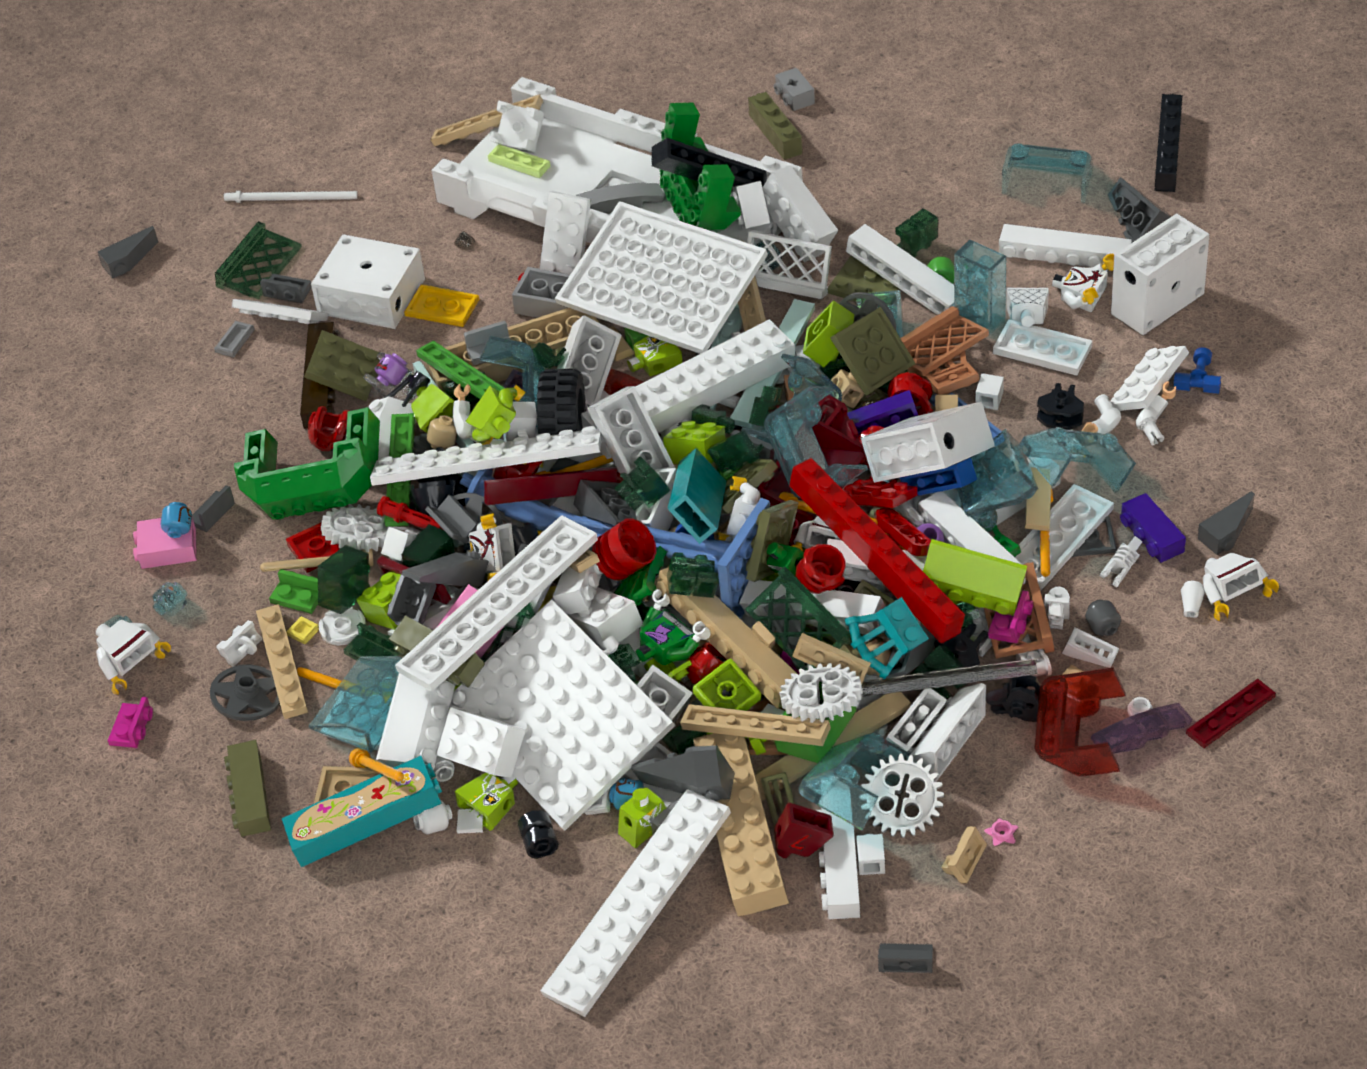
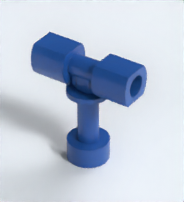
M1205 347L1197 348L1193 357L1194 363L1197 364L1196 369L1190 373L1175 372L1174 387L1176 386V390L1190 391V387L1203 388V392L1220 393L1221 376L1208 375L1205 371V366L1211 363V350Z

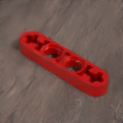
M890 508L876 510L875 519L878 522L877 525L910 554L927 556L931 539L895 510Z

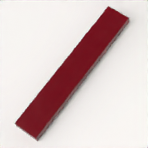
M608 467L485 480L484 503L486 505L576 496L580 479L617 483V468Z

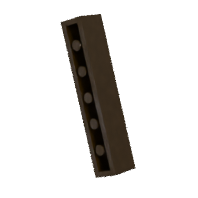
M334 322L308 324L300 409L304 429L308 428L312 412L317 411L318 407L324 406L328 412L334 414L332 403L336 402V396L333 388L304 377L321 331L323 330L340 337L339 330H335Z

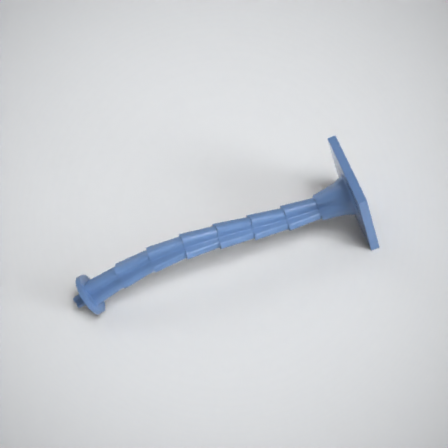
M493 468L479 470L475 476L464 473L460 484L469 488L467 493H476L484 496V481L495 480L492 477ZM465 498V505L468 503L470 498ZM762 498L759 500L732 542L705 539L699 544L692 535L686 533L668 532L647 527L654 537L656 548L661 546L667 551L665 556L669 559L701 563V566L719 575L721 601L740 619L743 617L745 611L740 604V600L749 581L746 579L748 572L746 571V564L749 558H751L753 551L751 542L758 529L756 524L757 517L762 510L770 507L769 500ZM538 500L495 504L499 511L505 513V516L523 523H533L537 530L542 532L561 515L597 533V537L614 527V525L590 517H580L554 506L549 507Z

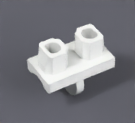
M1054 587L1048 594H1045L1044 607L1049 619V627L1063 630L1064 619L1069 620L1070 596L1065 588Z
M248 620L243 626L238 625L233 630L232 636L227 641H221L217 645V649L220 655L225 657L228 664L234 667L247 654L253 655L257 651L256 645L262 640V637L255 630L254 623Z

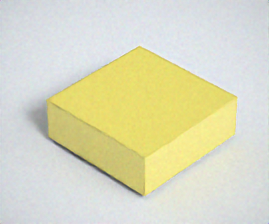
M301 616L286 632L289 637L306 644L319 631V625Z

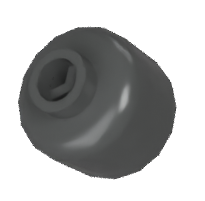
M1102 599L1092 602L1085 614L1090 628L1099 636L1113 635L1117 632L1122 621L1114 604Z

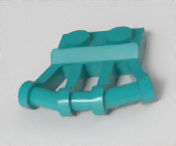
M902 597L875 614L852 616L845 619L846 626H849L851 646L853 649L858 650L861 659L871 663L870 667L880 674L879 677L885 680L900 657L929 639ZM878 622L879 627L861 637L858 624ZM884 632L889 641L870 652L865 643ZM894 647L897 652L887 666L875 658Z

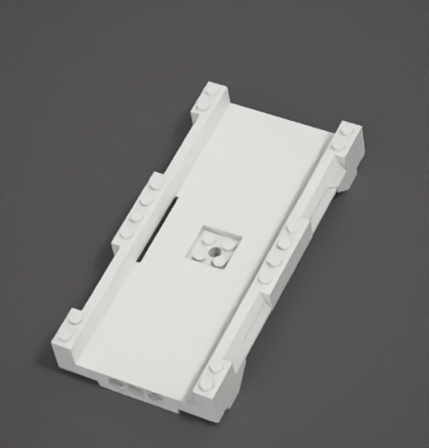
M521 77L511 87L513 103L540 94L543 99L540 111L544 112V117L535 153L516 148L512 149L549 160L551 167L540 178L489 162L488 155L498 145L489 141L491 131L498 133L499 127H496L489 132L460 164L443 158L432 169L437 202L453 207L455 213L474 219L488 208L545 227L550 191L576 196L577 194L594 189L621 184L659 183L660 185V172L658 168L652 167L651 155L617 145L616 143L621 142L651 152V147L662 140L661 131L664 129L665 123L623 109H619L616 114L602 111L556 96L554 87ZM705 144L709 152L766 170L767 179L772 172L791 165L802 180V167L766 155L761 161H757ZM663 189L665 197L662 203L643 201L642 209L679 221ZM590 208L586 242H593L611 213H604ZM768 213L770 223L742 229L741 225H738L737 220H735L727 229L717 233L747 243L749 231L778 236L781 230ZM754 237L753 245L761 247V244L764 245L761 238Z

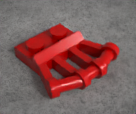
M872 476L867 480H856L853 484H848L843 489L857 505L895 508L918 496L917 486H908V483L897 482L896 479L889 483L885 481L874 483Z

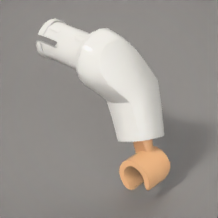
M1169 381L1163 384L1162 395H1157L1148 408H1143L1136 419L1137 428L1145 432L1151 445L1158 444L1156 438L1160 442L1164 440V436L1155 423L1168 405L1166 400L1172 399L1176 395V386L1172 391H1167Z
M459 383L454 390V395L458 400L454 401L453 422L456 433L463 440L469 438L477 443L472 437L473 430L477 428L466 422L470 415V402L465 401V397L470 393L471 388L467 384L464 392H462L460 389L461 384Z
M1105 394L1099 395L1094 401L1102 414L1101 417L1096 421L1087 422L1081 433L1085 432L1088 434L1089 440L1107 435L1121 420L1120 410L1112 406L1109 397Z

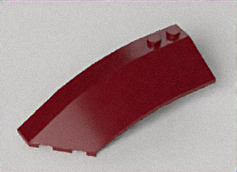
M825 393L807 415L794 438L776 462L778 467L773 471L775 473L774 476L767 482H762L757 488L760 492V498L770 501V507L786 502L779 498L782 492L794 494L798 500L803 501L789 485L793 467L810 458L842 489L844 488L865 455L863 444H860L858 439L859 433L856 426L847 415L848 409L845 403ZM797 508L789 546L795 545L794 540L800 525L807 521H814L818 516L817 514Z

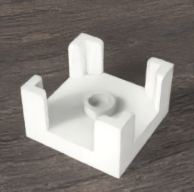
M498 101L496 110L502 113L498 133L491 131L489 141L535 153L544 112L535 108H523Z

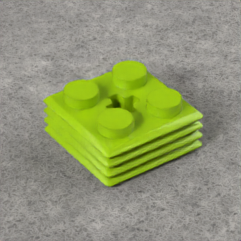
M731 658L693 686V694L704 706L747 711L761 700V692ZM723 690H725V691H727V692H729V691L731 690V691H732L731 696H730V697H728V696H725V697H724V696H723Z

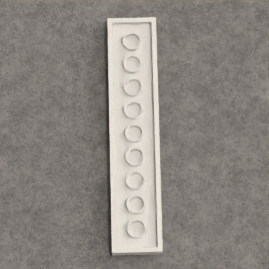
M589 426L575 432L563 430L557 435L542 433L534 438L517 437L514 441L496 440L486 445L474 443L466 448L453 446L447 448L446 451L428 450L419 455L407 453L398 458L386 456L376 461L370 476L371 484L374 486L599 453L602 435L597 428Z
M1073 484L1050 510L1049 527L1050 575L1048 577L1041 575L1040 530L1032 529L1019 544L1021 553L1015 558L1022 565L1033 562L1040 591L1072 557L1076 549L1080 548L1085 539H1088L1094 532V529L1104 521V518L1114 509L1113 502ZM965 603L960 609L965 614L961 633L969 623L973 622L977 625V628L970 639L975 641L983 630L989 631L984 608H978L973 604ZM989 636L979 649V656L981 657L992 647V641L989 639Z
M561 515L395 664L397 672L432 692L598 540L597 533Z
M690 790L684 792L540 990L543 996L584 1017L588 1014L731 813L728 806L712 799H706L705 796Z

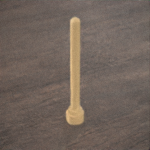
M371 548L369 552L362 549L357 554L265 562L260 565V569L263 572L279 571L280 569L290 570L358 563L363 565V567L373 566V553Z

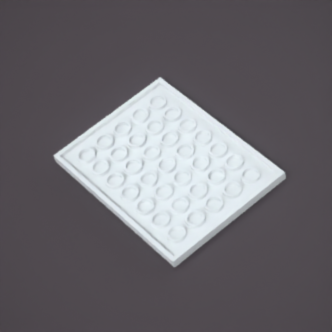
M619 201L555 297L557 304L701 354L707 351L768 253L764 248Z
M552 599L484 662L485 665L469 688L461 684L453 692L450 707L467 710L525 729L512 775L564 831L614 785L633 764H636L676 726Z

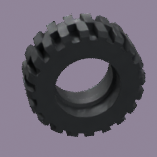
M545 369L542 371L537 387L538 435L542 433L557 435L563 430L581 431L583 429L581 414L586 412L582 373L577 369Z

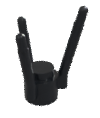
M416 371L414 375L409 374L386 397L395 396L410 383L408 387L411 391L402 403V407H406L414 394L417 393V390L422 386L428 387L431 380L421 372Z

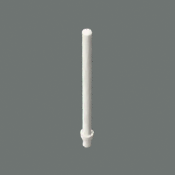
M236 191V193H224L225 201H236L237 203H241V201L340 200L357 199L358 197L357 191L256 193Z

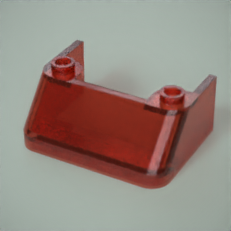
M1114 667L1051 676L1042 682L1034 749L1041 760L1080 777L1120 772L1119 764L1108 742L1078 746L1081 718L1095 715L1100 710L1101 700L1125 697L1126 695Z

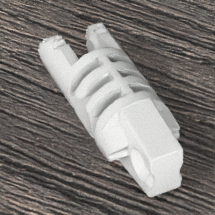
M1135 536L1128 546L1122 543L1115 555L1102 570L1100 576L1105 578L1110 572L1117 574L1112 585L1118 587L1131 566L1140 556L1136 550L1142 541Z

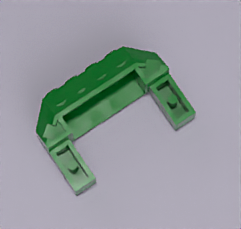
M693 102L670 103L669 109L665 113V127L661 131V139L670 138L708 151L702 138L695 137L700 113ZM728 164L703 165L702 174L699 175L698 181L659 169L660 187L664 190L666 198L671 203L673 212L677 215L679 221L717 233L727 229L741 216L742 211L735 198L730 196L735 177Z
M369 407L348 411L346 440L333 442L332 459L276 470L278 441L266 429L245 433L243 461L234 463L239 490L265 514L276 520L354 504L372 486L370 476L379 455L380 420Z

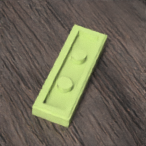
M500 144L488 155L489 162L540 178L551 167L549 160Z

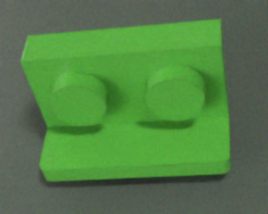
M280 569L278 572L280 582L269 597L270 603L312 614L324 595L321 580L313 576L309 577L293 571Z

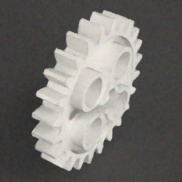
M349 504L348 508L340 507V510L332 508V512L327 511L326 515H323L321 522L322 536H325L326 541L331 540V545L339 544V548L347 547L348 551L356 549L357 552H360L361 549L369 552L371 548L375 551H378V547L383 548L389 528L385 526V515L379 516L377 508L371 510L370 506L362 508L360 504L357 507Z
M819 663L817 668L809 665L807 671L799 669V675L792 673L791 679H785V685H781L780 692L782 708L786 710V714L792 713V718L800 716L802 722L810 718L811 723L818 718L821 722H824L827 717L830 720H834V715L843 717V711L851 712V706H858L857 700L862 699L861 694L863 693L860 677L856 676L855 671L850 672L849 667L842 669L841 664L833 668L831 663L826 667ZM819 681H822V683H823V684H822L823 704H821V705H820Z
M902 754L899 755L898 761H895L892 755H889V763L887 764L880 759L881 768L878 769L872 766L871 769L874 775H865L869 784L861 785L867 793L861 794L860 798L868 800L867 803L862 805V809H870L866 818L875 817L873 826L876 827L882 824V833L886 832L888 828L891 829L892 837L895 836L897 831L901 832L902 838H905L906 831H910L912 836H915L916 828H919L924 833V823L933 826V821L930 817H939L940 814L935 808L943 807V803L937 801L938 798L944 797L943 792L937 791L943 784L942 782H934L938 777V773L929 774L932 766L927 765L923 768L922 758L917 763H914L913 755H910L907 761L904 760ZM891 774L897 775L900 778L899 784L896 786L887 785L885 782L887 776ZM909 774L906 787V795L909 798L903 799L900 817L896 818L895 813L899 800L895 794L901 793L904 776ZM920 780L925 784V788L922 792H914L910 787L911 783ZM889 799L894 803V807L890 811H883L879 804L882 800ZM909 805H914L919 809V813L916 817H908L904 812L905 808Z

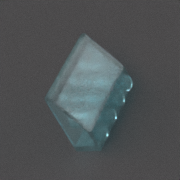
M1006 429L993 438L995 447L971 457L977 480L964 487L957 488L964 512L968 517L1020 504L1025 499L1031 498L1039 489L1023 447Z
M360 657L309 724V729L372 752L382 739L399 675L395 664L402 657Z

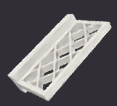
M756 231L748 232L747 243L753 245L754 237L761 238L766 245L764 249L768 248L774 256V259L768 264L764 260L762 263L763 267L755 274L758 287L822 299L828 294L827 288L829 286H827L832 246ZM776 241L781 242L786 249L780 255L771 246ZM796 245L801 246L806 252V255L800 259L792 251V248ZM816 249L825 251L824 260L820 263L812 254ZM787 252L795 261L788 268L780 258ZM807 256L815 265L808 272L800 262ZM774 261H777L784 270L780 274L773 273L769 267ZM796 264L804 274L800 278L793 277L789 271ZM816 268L822 275L821 283L815 282L809 275Z

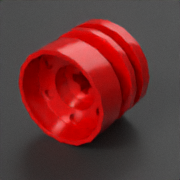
M627 518L600 535L598 540L592 545V552L597 554L600 562L596 563L600 571L608 578L617 581L624 580L653 561L656 555V543L653 535L642 522L633 518Z

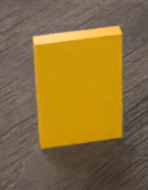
M420 284L404 314L407 317L464 327L480 298L476 294Z

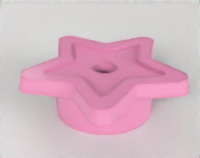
M997 819L991 828L985 829V833L993 837L994 846L1002 842L1014 844L1016 841L1013 833L1018 829V826L1011 825L1006 820Z

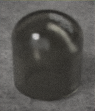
M463 231L458 235L454 244L460 249L470 250L475 246L476 241L472 236Z

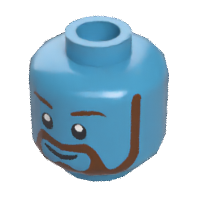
M170 503L162 510L161 529L172 538H179L181 535L187 534L191 529L192 511L184 503Z
M620 778L611 786L609 800L613 803L614 808L619 810L625 802L633 797V791L638 788H644V784L640 780Z

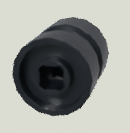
M534 810L521 816L517 825L528 856L538 859L555 853L559 843L548 813L543 810Z

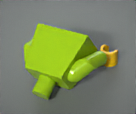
M515 385L514 388H504L501 391L489 386L466 420L468 424L477 428L472 432L473 439L477 443L486 445L490 444L493 438L498 440L503 433L508 432L510 423L516 415L513 400L518 402L526 392L518 385Z

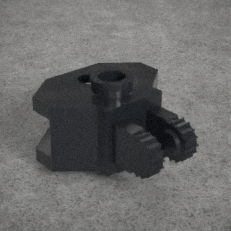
M1056 383L1055 389H1052L1051 393L1038 398L1037 420L1044 426L1070 430L1082 425L1084 402L1075 396V385H1070L1068 391L1062 390L1061 383Z
M973 622L969 623L962 633L960 632V634L941 644L936 640L934 643L939 667L958 679H975L981 672L978 657L979 649L987 640L988 632L983 630L975 641L971 640L970 637L977 628V625Z
M1023 671L1014 672L1009 681L1003 683L1002 689L987 693L986 702L988 705H991V711L996 715L1008 713L1010 718L1017 717L1024 721L1037 722L1044 712V707L1041 703L1045 697V691L1035 676Z

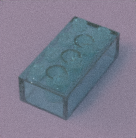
M968 240L954 254V307L958 308L960 316L988 329L989 335L1005 321L1006 256L977 242Z

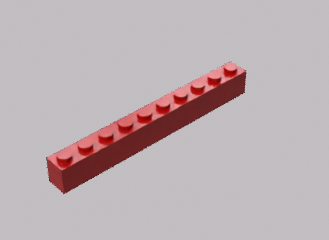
M812 458L794 466L789 485L793 491L898 599L903 598L912 614L941 644L960 634L965 614Z

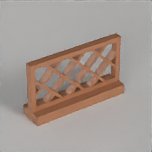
M951 306L900 339L911 357L915 356L913 360L916 364L910 367L909 370L924 377L989 336V330L960 316L958 308ZM964 334V336L952 337V335ZM954 343H961L960 345L951 346ZM947 344V346L936 347V345ZM945 353L941 356H935V354ZM930 354H931L930 357H919L920 355H930ZM918 364H928L923 368L918 366Z
M1033 562L1023 564L1027 566L1025 574L1026 583L1022 586V591H1028L1030 600L1033 601L1032 613L1027 615V617L1031 618V621L1027 624L1025 633L1020 635L1018 643H1012L1008 648L999 649L998 645L1001 641L991 639L996 659L1043 648L1045 653L1055 651ZM984 608L988 628H990L993 620L991 617H994L995 611ZM1027 634L1037 638V641L1026 643L1022 640Z

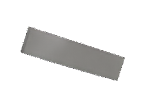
M659 183L614 185L576 195L591 199L590 208L604 213H612L619 201L641 208L643 201L662 203L665 197Z

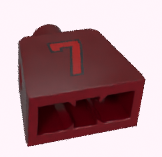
M788 802L774 827L777 854L782 858H788L792 853L802 857L812 855L834 836L832 816Z

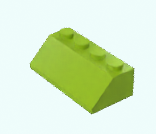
M932 539L923 572L951 600L966 602L978 608H987L1003 615L1014 616L1027 566Z

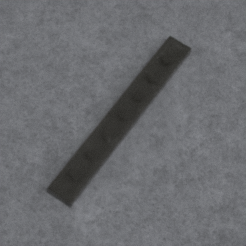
M1037 659L904 675L885 680L882 678L866 680L862 683L863 693L861 697L1038 674Z

